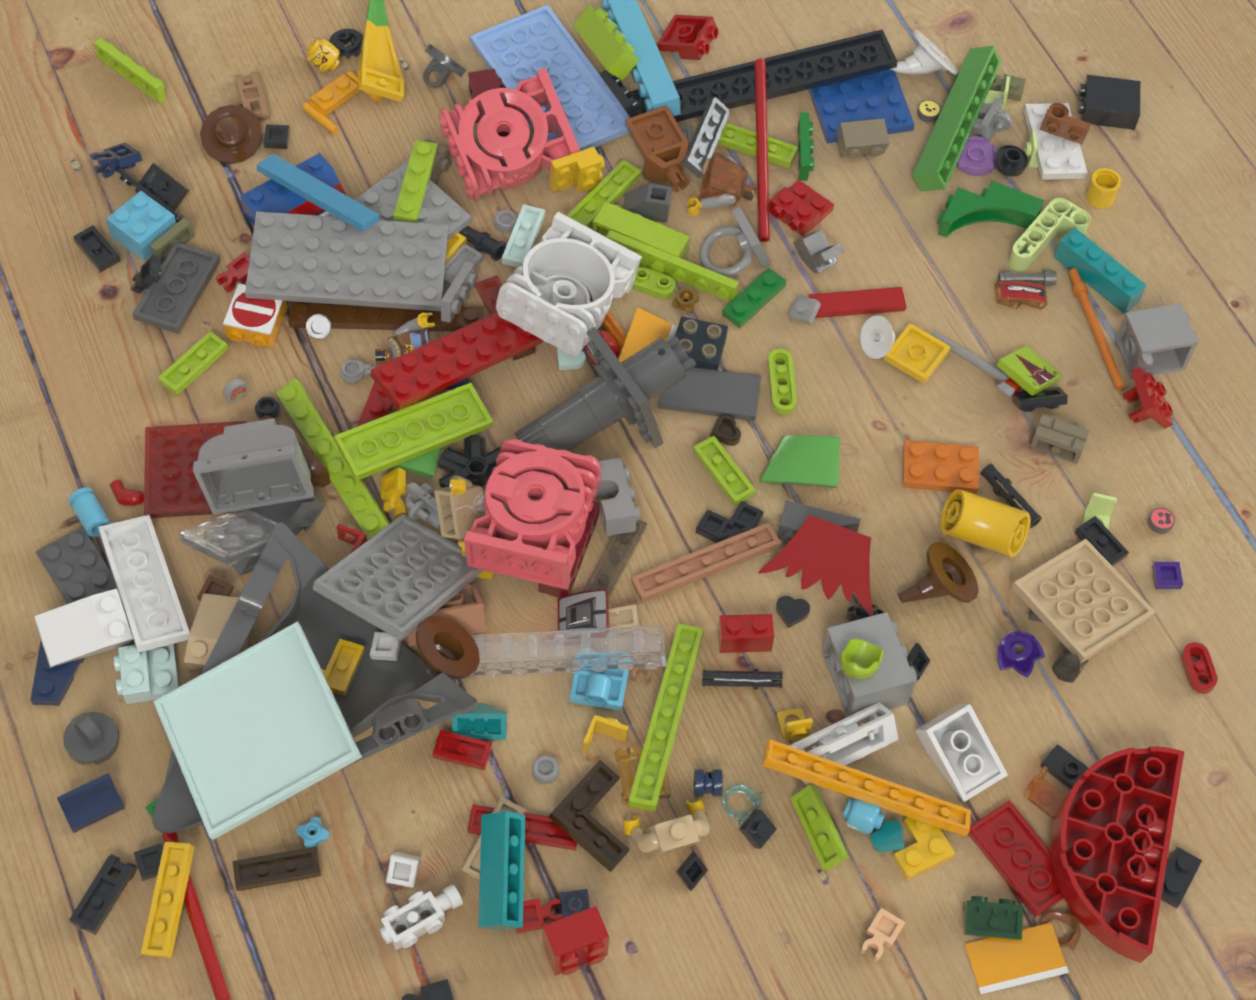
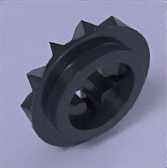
M342 29L335 32L330 37L329 42L340 51L339 58L346 56L349 59L351 55L357 57L358 53L361 52L363 35L353 29Z

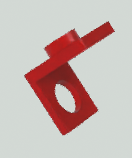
M341 524L337 525L338 539L354 545L350 554L367 542L365 533ZM345 533L351 534L355 539L348 537Z

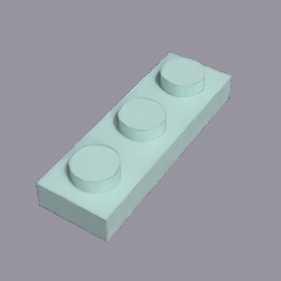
M523 204L502 256V264L519 267L523 264L527 253L535 244L546 216V210Z

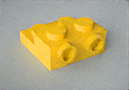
M591 147L551 161L548 182L551 192L564 191L572 185L576 193L590 191L598 185V181L603 179L601 168L605 167V162L602 155L597 153L595 147Z

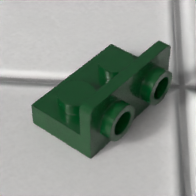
M971 896V900L963 902V908H965L964 935L1022 940L1023 905H1015L1016 900L999 899V903L988 902V897Z

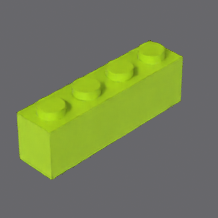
M588 5L573 24V27L605 69L614 76L624 80L640 60L634 52L636 49L629 42L625 41L626 36L619 30H616L618 26L607 18L609 15L602 8L598 7L595 9Z
M605 202L593 220V231L605 237L612 230L682 259L685 258L689 251L690 236L685 235L681 231L668 228L659 222L644 218L640 214L625 210L618 205Z

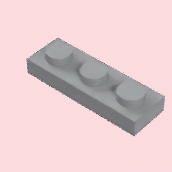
M465 261L442 298L441 321L451 323L455 314H459L463 301L468 299L471 288L476 286L477 273H474V263Z

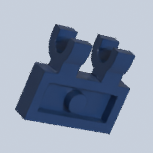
M125 142L103 150L104 152L90 154L91 159L97 160L98 164H100L94 167L95 172H101L103 178L112 176L115 173L116 167L129 169L136 166L137 162L142 161L140 152Z

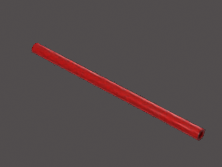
M759 58L754 61L758 240L760 242H768L770 240L766 61Z
M176 832L162 834L164 843H180ZM189 873L184 904L215 999L231 1000Z

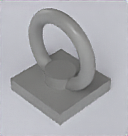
M740 207L732 211L740 228L736 226L718 228L705 238L700 248L699 256L702 266L726 277L735 276L745 270L752 261L754 253L763 268L771 264ZM723 236H736L744 250L742 259L736 265L729 268L714 266L709 259V251L712 244Z

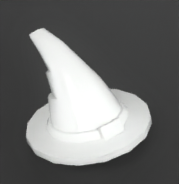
M917 30L913 31V35L920 45L912 51L913 55L905 58V61L897 62V67L890 69L901 74H927L938 70H949L956 75L959 72L951 60L933 42Z

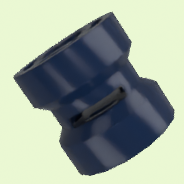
M694 769V796L703 797L705 794L711 793L713 797H722V769H713L711 772H705L703 769Z

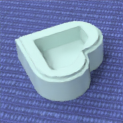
M557 348L559 371L582 368L586 363L585 353L581 351L578 355H570Z

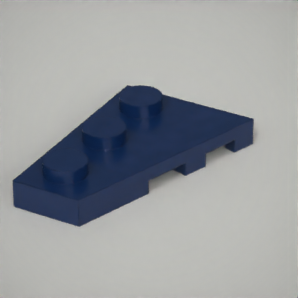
M40 641L30 699L32 705L60 706L74 680V674L79 664L83 663L85 658L50 668L42 641Z

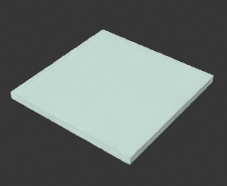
M298 621L153 701L204 826L212 840L362 758Z

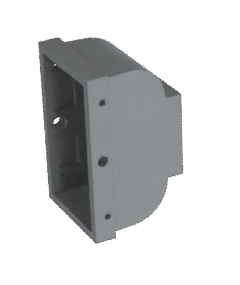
M274 418L224 427V434L215 436L205 442L199 450L198 461H194L193 472L213 515L313 498L314 488L310 481V470L292 428L285 425H277Z

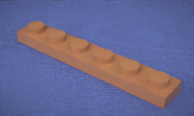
M768 522L631 577V583L643 603L780 548L781 542Z

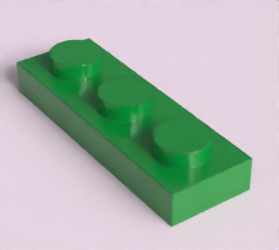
M800 112L798 121L799 180L808 181L809 171L814 170V158L810 157V154H813L814 140H810V136L813 135V122H809V113Z
M770 268L766 269L722 310V316L738 328H741L786 287L787 281Z

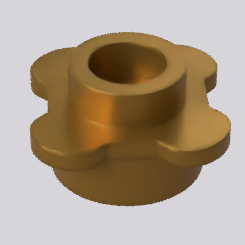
M688 288L680 289L677 291V298L672 301V306L676 309L685 310L687 313H692L695 309V303L699 302V295Z

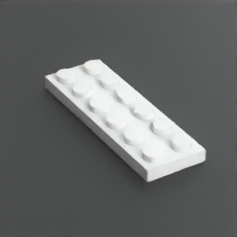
M150 515L98 527L137 652L188 640L190 632Z

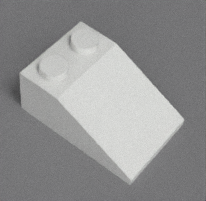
M117 589L95 594L34 616L50 668L127 646L133 640Z
M958 704L914 730L927 755L962 802L967 801L1008 776L970 704Z

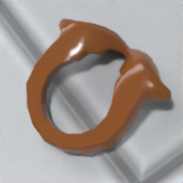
M1069 908L1067 912L1054 911L1044 915L1040 925L1055 919L1075 926L1074 932L1058 940L1060 947L1069 946L1072 950H1075L1081 930L1079 927L1080 920L1073 914L1071 909Z

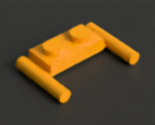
M349 71L346 75L343 73L311 96L310 102H305L302 109L333 135L337 134L339 127L326 116L360 92L358 89L359 76L353 71ZM363 91L377 103L383 99L381 96Z

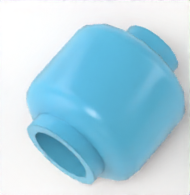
M850 797L842 817L846 819V825L849 828L864 834H870L874 828L880 829L885 814L880 812L881 807Z

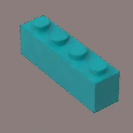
M1074 228L1059 240L1054 257L1069 270L1077 268L1081 279L1123 314H1126L1140 302L1146 284L1078 229Z
M501 811L482 815L478 928L495 931L523 928L525 815Z

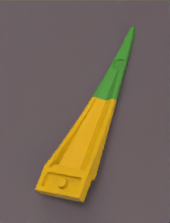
M369 0L357 72L359 76L358 89L401 102L404 98V78L393 46L384 0Z

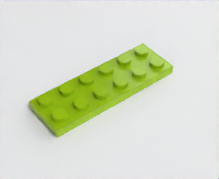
M468 383L334 436V442L355 481H358L493 427V420L472 383Z

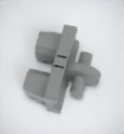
M995 98L992 104L983 103L979 113L980 118L984 119L977 118L972 128V133L982 134V137L988 139L989 143L996 131L1008 130L1012 125L1009 113L1004 112L1001 108L1002 98Z
M412 482L408 485V495L404 500V504L410 509L408 517L412 521H416L421 517L435 528H440L436 499L433 497V488L427 483L418 486Z

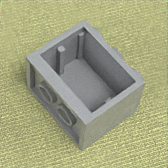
M887 612L827 628L821 653L847 717L878 702L888 709L907 705L913 693L917 675L915 669L912 666L910 667L907 662L906 648L903 643L900 644L897 637V626L894 621H890ZM850 639L865 640L883 649L884 654L880 668L870 679L862 681L851 679L841 669L840 654Z

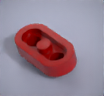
M1192 642L1187 644L1181 653V661L1189 684L1198 693H1209L1214 689L1218 681L1210 653L1201 643ZM1190 656L1196 657L1198 661L1192 660ZM1198 679L1203 680L1206 684L1200 683Z

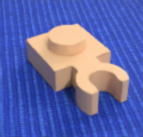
M881 908L866 933L872 938L863 943L861 953L864 954L870 947L875 948L877 953L874 961L878 962L884 952L883 945L891 949L906 922Z

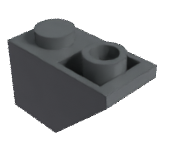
M652 183L646 184L625 194L623 209L640 214L649 220L667 222L671 207L672 187Z

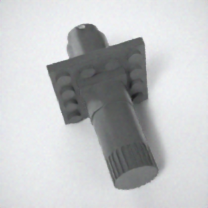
M593 327L586 332L589 338V342L586 344L592 352L593 360L597 364L595 368L599 377L514 433L515 437L521 442L541 444L547 448L570 451L598 432L604 431L622 418H625L629 425L637 424L640 429L639 433L646 443L650 441L657 448L663 444V440L649 401L686 378L685 372L696 366V362L693 358H689L679 339L675 336L667 342L660 337L620 363L602 336Z

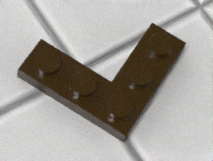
M599 760L551 812L548 818L608 871L612 872L630 849L589 814L621 778Z

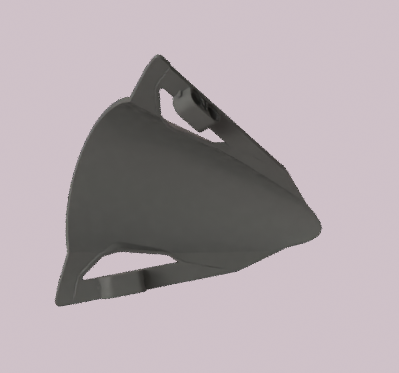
M282 522L275 526L201 672L203 674L239 654L284 562L289 560L297 587L293 601L288 610L261 641L298 621L320 668L326 670L339 638L365 647V652L346 696L333 693L353 738L373 727L372 735L356 742L362 758L345 767L458 714L464 715L475 710L479 706L477 699L466 693L443 672L440 674L432 669L402 643L397 661L371 659L370 651L374 633L385 631L313 590L314 581L326 573L329 568ZM417 700L434 702L438 704L428 709H425ZM173 749L165 783L155 804L152 816L154 828L161 833L180 832L204 824Z

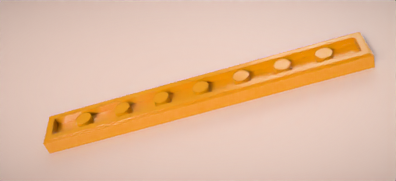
M768 739L765 743L762 766L852 798L878 805L881 808L964 837L969 833L970 809Z

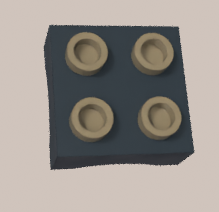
M681 316L676 337L689 358H693L696 362L694 367L719 370L728 326Z

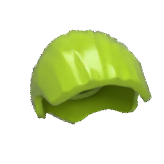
M850 639L840 654L841 669L851 679L860 681L870 679L880 668L884 651L881 647L865 640Z

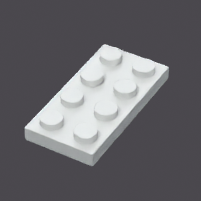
M1053 103L1025 104L1023 112L1029 135H1031L1032 131H1036L1038 149L1035 157L1041 180L1085 179L1088 172L1080 144L1040 130L1046 111ZM1061 103V104H1064V105L1068 108V110H1069V115H1068V116H1071V117H1072V114H1071V111H1070V107H1069V103Z

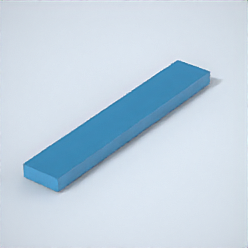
M275 154L257 164L258 172L362 232L379 221L378 213Z

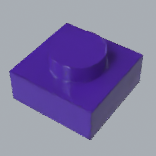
M1180 562L1153 563L1152 571L1155 589L1182 588L1183 579Z

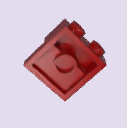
M674 15L659 39L657 46L659 51L679 52L681 59L701 60L703 55L709 53L711 41L718 38L719 29L715 24L714 18L710 16Z
M800 180L796 181L789 189L784 187L769 203V212L772 216L784 222L792 231L799 233L803 237L834 209L833 203Z

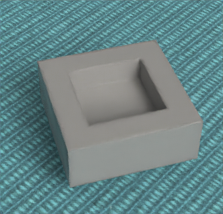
M797 296L788 317L791 321L812 325L821 304L816 299Z

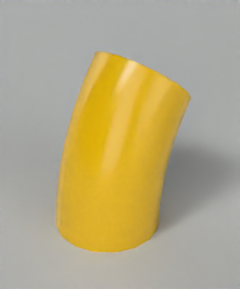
M956 489L949 495L944 504L940 518L941 532L946 536L1013 558L1020 552L1026 541L1031 518L1030 514L1026 511Z

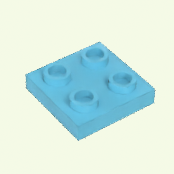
M579 651L569 703L622 711L631 659Z

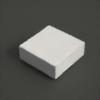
M375 632L370 651L371 659L397 661L401 641L387 632Z

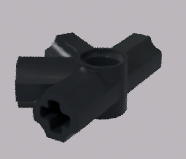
M471 435L464 439V454L449 447L444 449L438 462V468L450 474L439 479L440 487H450V479L456 475L470 480L473 485L481 487L486 485L493 468L497 467L496 459L498 454L501 453V446L486 454V439L480 435Z

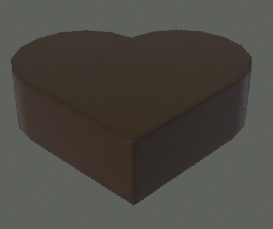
M722 415L718 418L710 437L715 436L720 443L735 446L740 442L741 431L736 427V421L732 416Z

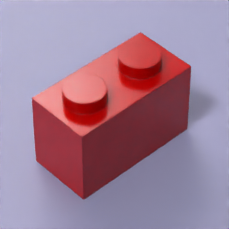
M772 614L720 615L718 624L719 653L772 651L774 642Z

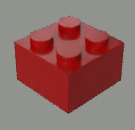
M597 906L543 925V947L554 975L560 973L562 975H569L577 971L579 966L587 963L589 965L598 964L605 959V956H608L609 935Z

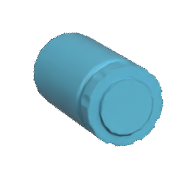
M85 487L76 490L70 495L69 503L87 535L90 537L99 536L98 527L111 524L93 490Z

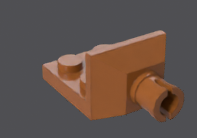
M667 105L625 119V127L644 158L643 178L656 182L668 180L674 192H679L677 185H679L681 191L689 185V181L683 173L685 166L682 165V162L688 150L689 142Z

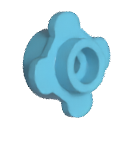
M312 817L309 823L299 825L296 829L297 835L303 838L306 848L319 846L329 838V831L322 827L321 819L318 817ZM315 831V834L311 835L310 832Z

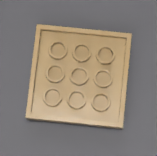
M1084 539L1018 579L1011 587L1080 663H1083L1139 627L1156 613L1087 539Z

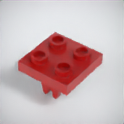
M1140 366L1131 370L1135 387L1123 393L1122 396L1124 400L1127 399L1128 403L1140 400L1142 407L1130 413L1129 419L1133 420L1136 424L1152 418L1165 429L1174 425L1171 418L1173 410L1165 399L1164 395L1167 394L1163 383L1161 381L1157 382L1150 372L1147 373Z

